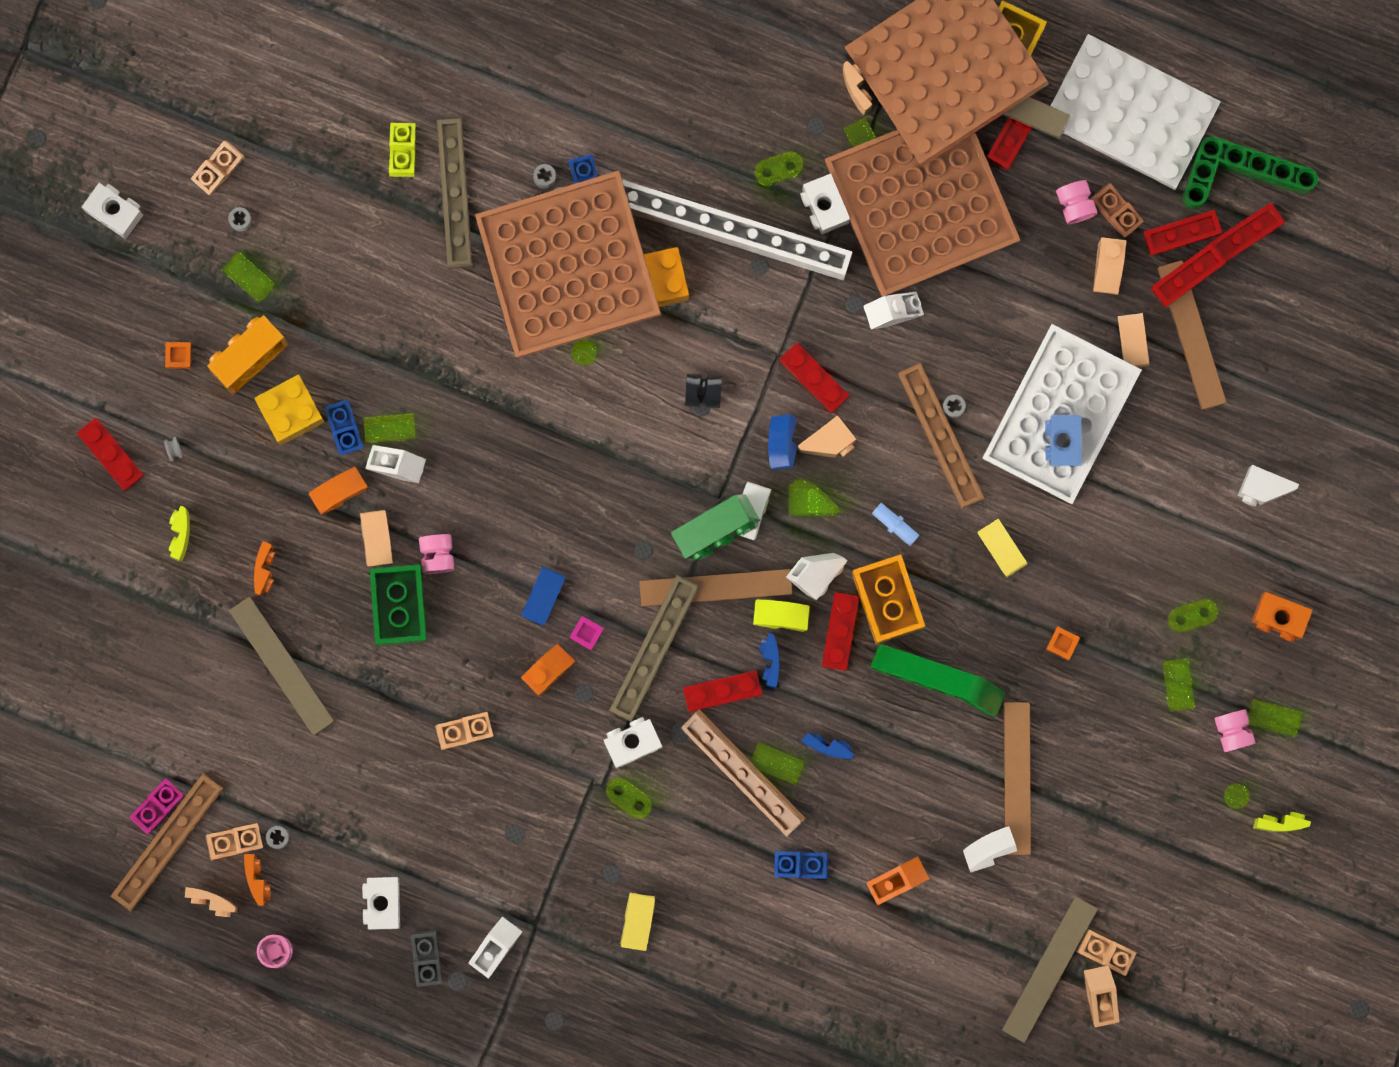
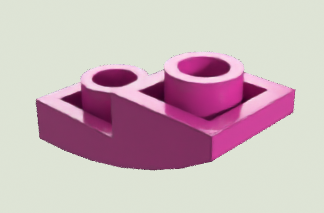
M165 778L130 815V819L149 835L181 801L184 795Z

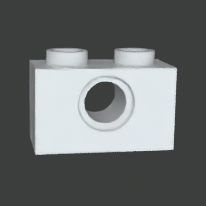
M831 174L803 185V192L800 193L804 206H809L813 215L810 216V220L815 230L819 229L821 235L849 224L850 217ZM820 200H827L831 207L823 211L818 208L817 203Z
M98 183L83 204V210L124 239H127L143 216L141 211L138 210L140 205L130 198H127L125 201L119 197L120 192L110 184H107L105 187ZM112 204H119L120 210L114 215L108 214V208Z
M643 717L629 723L631 726L629 729L621 731L620 728H617L606 734L608 738L604 739V743L616 769L662 749L650 719L645 721ZM629 735H635L639 738V745L634 749L626 747L624 743L625 738Z
M399 877L367 878V883H364L362 887L363 899H367L368 908L363 909V924H368L369 930L400 929ZM379 896H384L388 900V906L383 911H378L374 906V902Z

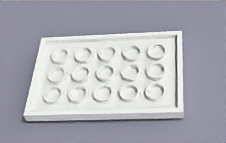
M1088 34L1051 107L1071 116L1063 132L1064 134L1175 190L1221 101Z
M1051 324L983 459L1073 504L1141 369ZM1050 415H1081V466H1050V461H1045V446H1050V435H1045V420H1050ZM1061 433L1056 438V443L1061 448L1067 447L1071 441L1066 433Z

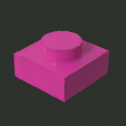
M581 616L569 638L592 651L604 628Z

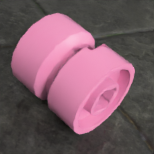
M1087 180L1073 182L1056 190L1060 204L1066 207L1063 210V214L1067 224L1078 223L1098 214L1094 200L1088 198L1091 192Z
M439 534L419 538L420 553L424 554V557L421 559L422 574H439L455 571L454 558L449 554L452 550L451 535Z
M1246 709L1214 718L1218 732L1223 733L1220 740L1224 752L1256 744L1253 731L1247 728L1250 721Z
M269 935L258 944L257 956L266 967L280 968L287 965L292 959L293 947L284 936Z

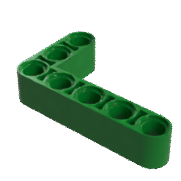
M1207 137L1197 150L1182 200L1186 208L1190 210L1201 208L1208 198L1217 167L1302 195L1310 193L1318 183V175L1311 168L1217 137ZM1204 146H1213L1216 149V154L1208 155L1204 150ZM1228 154H1237L1240 162L1232 163L1228 158ZM1252 161H1260L1263 164V170H1255L1252 167ZM1204 168L1207 170L1209 177L1205 179L1200 178L1197 175V169ZM1276 169H1284L1287 172V178H1279L1276 175ZM1301 176L1308 177L1311 181V186H1303L1299 178ZM1192 191L1198 192L1201 196V201H1192L1189 193Z
M883 644L878 645L870 665L871 669L963 700L978 711L997 717L1006 694L981 677Z

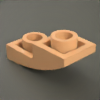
M846 61L843 65L845 84L853 102L864 116L872 109V98L865 89H859L864 81L862 78L863 72L856 64L851 65Z
M227 140L223 141L210 159L204 161L191 180L208 195H211L236 169L245 156Z
M1143 313L1118 316L1123 360L1137 368L1149 366Z
M379 510L360 513L367 566L393 563L386 511Z
M487 712L435 726L441 750L493 737Z
M258 823L206 835L211 860L263 848Z
M186 887L185 897L191 898V903L206 905V901L210 900L209 910L216 911L215 916L230 917L231 912L237 913L238 907L221 896L208 891Z
M1089 929L1086 930L1076 951L1103 966L1109 965L1111 970L1126 976L1136 955V952Z

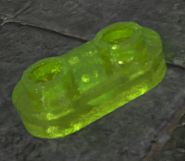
M792 151L761 160L755 167V178L758 183L764 186L794 178L801 173L803 160L798 153ZM793 162L795 168L787 169L786 163ZM770 170L772 174L770 177H764L762 172Z
M1202 599L1177 607L1168 615V625L1177 633L1187 632L1208 625L1217 618V606L1211 600ZM1201 608L1208 610L1207 617L1200 615ZM1177 616H1182L1184 618L1183 625L1177 624Z
M614 778L608 783L606 794L614 804L635 819H642L649 815L652 804L648 796L623 778ZM617 786H621L624 789V793L620 796L614 793V789ZM638 801L644 804V808L641 811L634 809V804Z

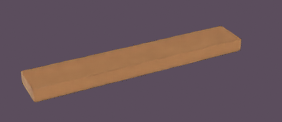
M1183 261L1158 267L1160 279L1182 265ZM1189 290L1170 304L1169 308L1202 411L1226 404L1227 402L1192 290Z
M916 364L899 372V379L960 508L964 509L983 500L984 496L922 364Z
M790 569L685 577V579L699 585L691 603L792 595L791 581L786 578ZM675 578L639 581L641 607L662 605Z
M1004 702L1005 827L1009 826L1017 847L1016 852L1007 855H1031L1030 703Z
M700 709L681 727L786 837L806 819Z
M203 773L112 893L111 897L132 912L224 788Z

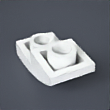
M747 482L743 494L747 495L760 521L754 524L756 529L739 536L752 540L756 539L772 489Z
M1008 826L980 838L964 849L963 853L971 873L995 865L994 858L1016 852L1017 847Z

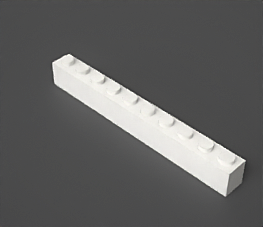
M623 180L632 215L844 281L852 251Z

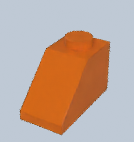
M556 644L521 679L541 697L575 663V660Z
M916 857L868 881L866 884L877 905H880L929 880V877L919 857Z

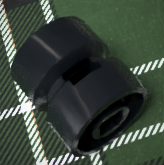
M687 374L685 406L699 407L702 403L706 408H720L722 376L708 375L703 379L699 374ZM697 387H705L704 395L697 394Z

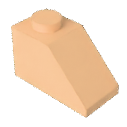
M1100 239L1097 250L1093 292L1118 295L1124 266L1126 240Z
M837 415L798 445L797 450L802 454L833 458L841 454L844 457L854 449L852 444L855 443L856 438Z
M1109 965L1085 970V986L1094 1027L1118 1023L1119 1012L1116 986Z

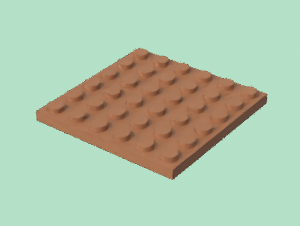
M915 0L845 46L846 51L863 72L862 75L922 167L1049 84L994 0Z
M898 129L824 160L848 212L850 224L881 297L893 294L1020 242L1019 235L976 133L962 140L923 167Z
M619 170L475 214L517 359L661 315Z

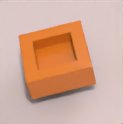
M166 342L165 368L191 369L192 343Z
M1057 626L1046 650L1069 661L1080 637Z

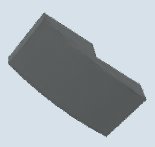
M436 930L411 933L416 986L442 984Z

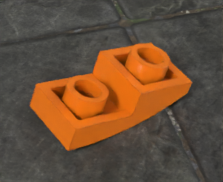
M353 467L309 492V496L320 514L323 515L342 506L344 501L365 492L368 487L356 467Z
M262 541L254 570L255 593L260 597H263L264 593L268 594L274 583V580L271 579L273 574L265 570L266 565L270 567L276 553L273 552L274 547L265 541Z
M244 854L245 873L250 891L258 906H266V901H270L271 886L266 885V880H256V875L261 874V860H257V855Z

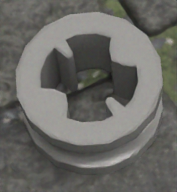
M542 164L534 170L533 179L538 187L549 188L555 182L556 173L550 165ZM544 170L546 174L551 173L552 177L549 176L548 182L538 179L537 176L541 175V171Z
M238 207L229 213L228 221L235 231L241 232L251 226L252 218L245 208ZM237 214H240V216H242V214L246 215L244 217L245 223L243 225H240V223H238V225L234 224L236 222L235 216Z
M950 395L945 399L942 407L945 415L953 419L960 417L964 413L966 404L961 396ZM956 400L960 403L958 407H961V410H955L952 413L948 410L950 406H947V403H954Z
M176 436L173 437L172 441L164 440V445L171 462L174 461L175 457L183 458Z
M281 826L271 827L266 834L267 844L274 849L284 848L290 839L288 831ZM277 830H280L281 835L285 837L283 843L279 841V845H275V841L271 839L272 833L276 834Z

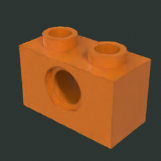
M1264 592L1261 594L1251 622L1257 624L1256 628L1261 631L1270 633L1273 630L1281 633L1280 638L1294 642L1295 639L1300 640L1303 637L1313 610ZM1277 612H1283L1286 615L1287 622L1285 625H1280L1276 622L1275 614Z

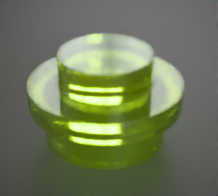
M579 341L572 348V358L578 365H589L596 358V348L589 341Z
M1232 784L1224 791V801L1230 808H1243L1249 801V792L1241 784Z

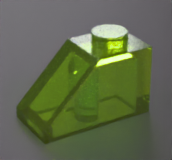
M794 479L793 483H789L788 516H839L840 508L814 483H809L808 479Z

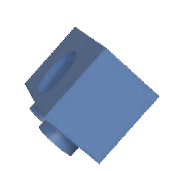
M1050 415V420H1045V435H1050V446H1045V461H1050V466H1081V415ZM1061 433L1068 434L1071 440L1070 444L1065 448L1059 447L1056 443V438Z

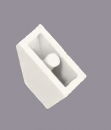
M372 445L365 469L403 481L419 483L426 459L405 450Z
M1252 465L1246 473L1237 496L1242 497L1244 503L1256 507L1257 504L1263 505L1294 492L1299 484Z
M501 917L468 964L489 979L520 937L522 931L504 917Z

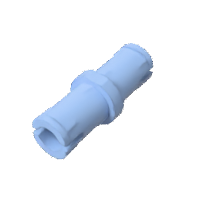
M880 503L872 514L889 528L887 531L890 533L894 532L909 546L919 537V534L903 521L904 518L901 515L898 517L883 503Z

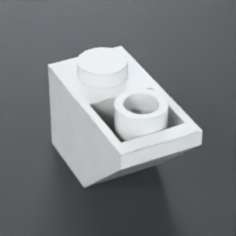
M917 292L887 295L864 305L871 329L889 327L924 315Z
M835 553L801 557L786 578L807 596L817 600L825 594L828 585L834 577H837L843 571L847 560Z

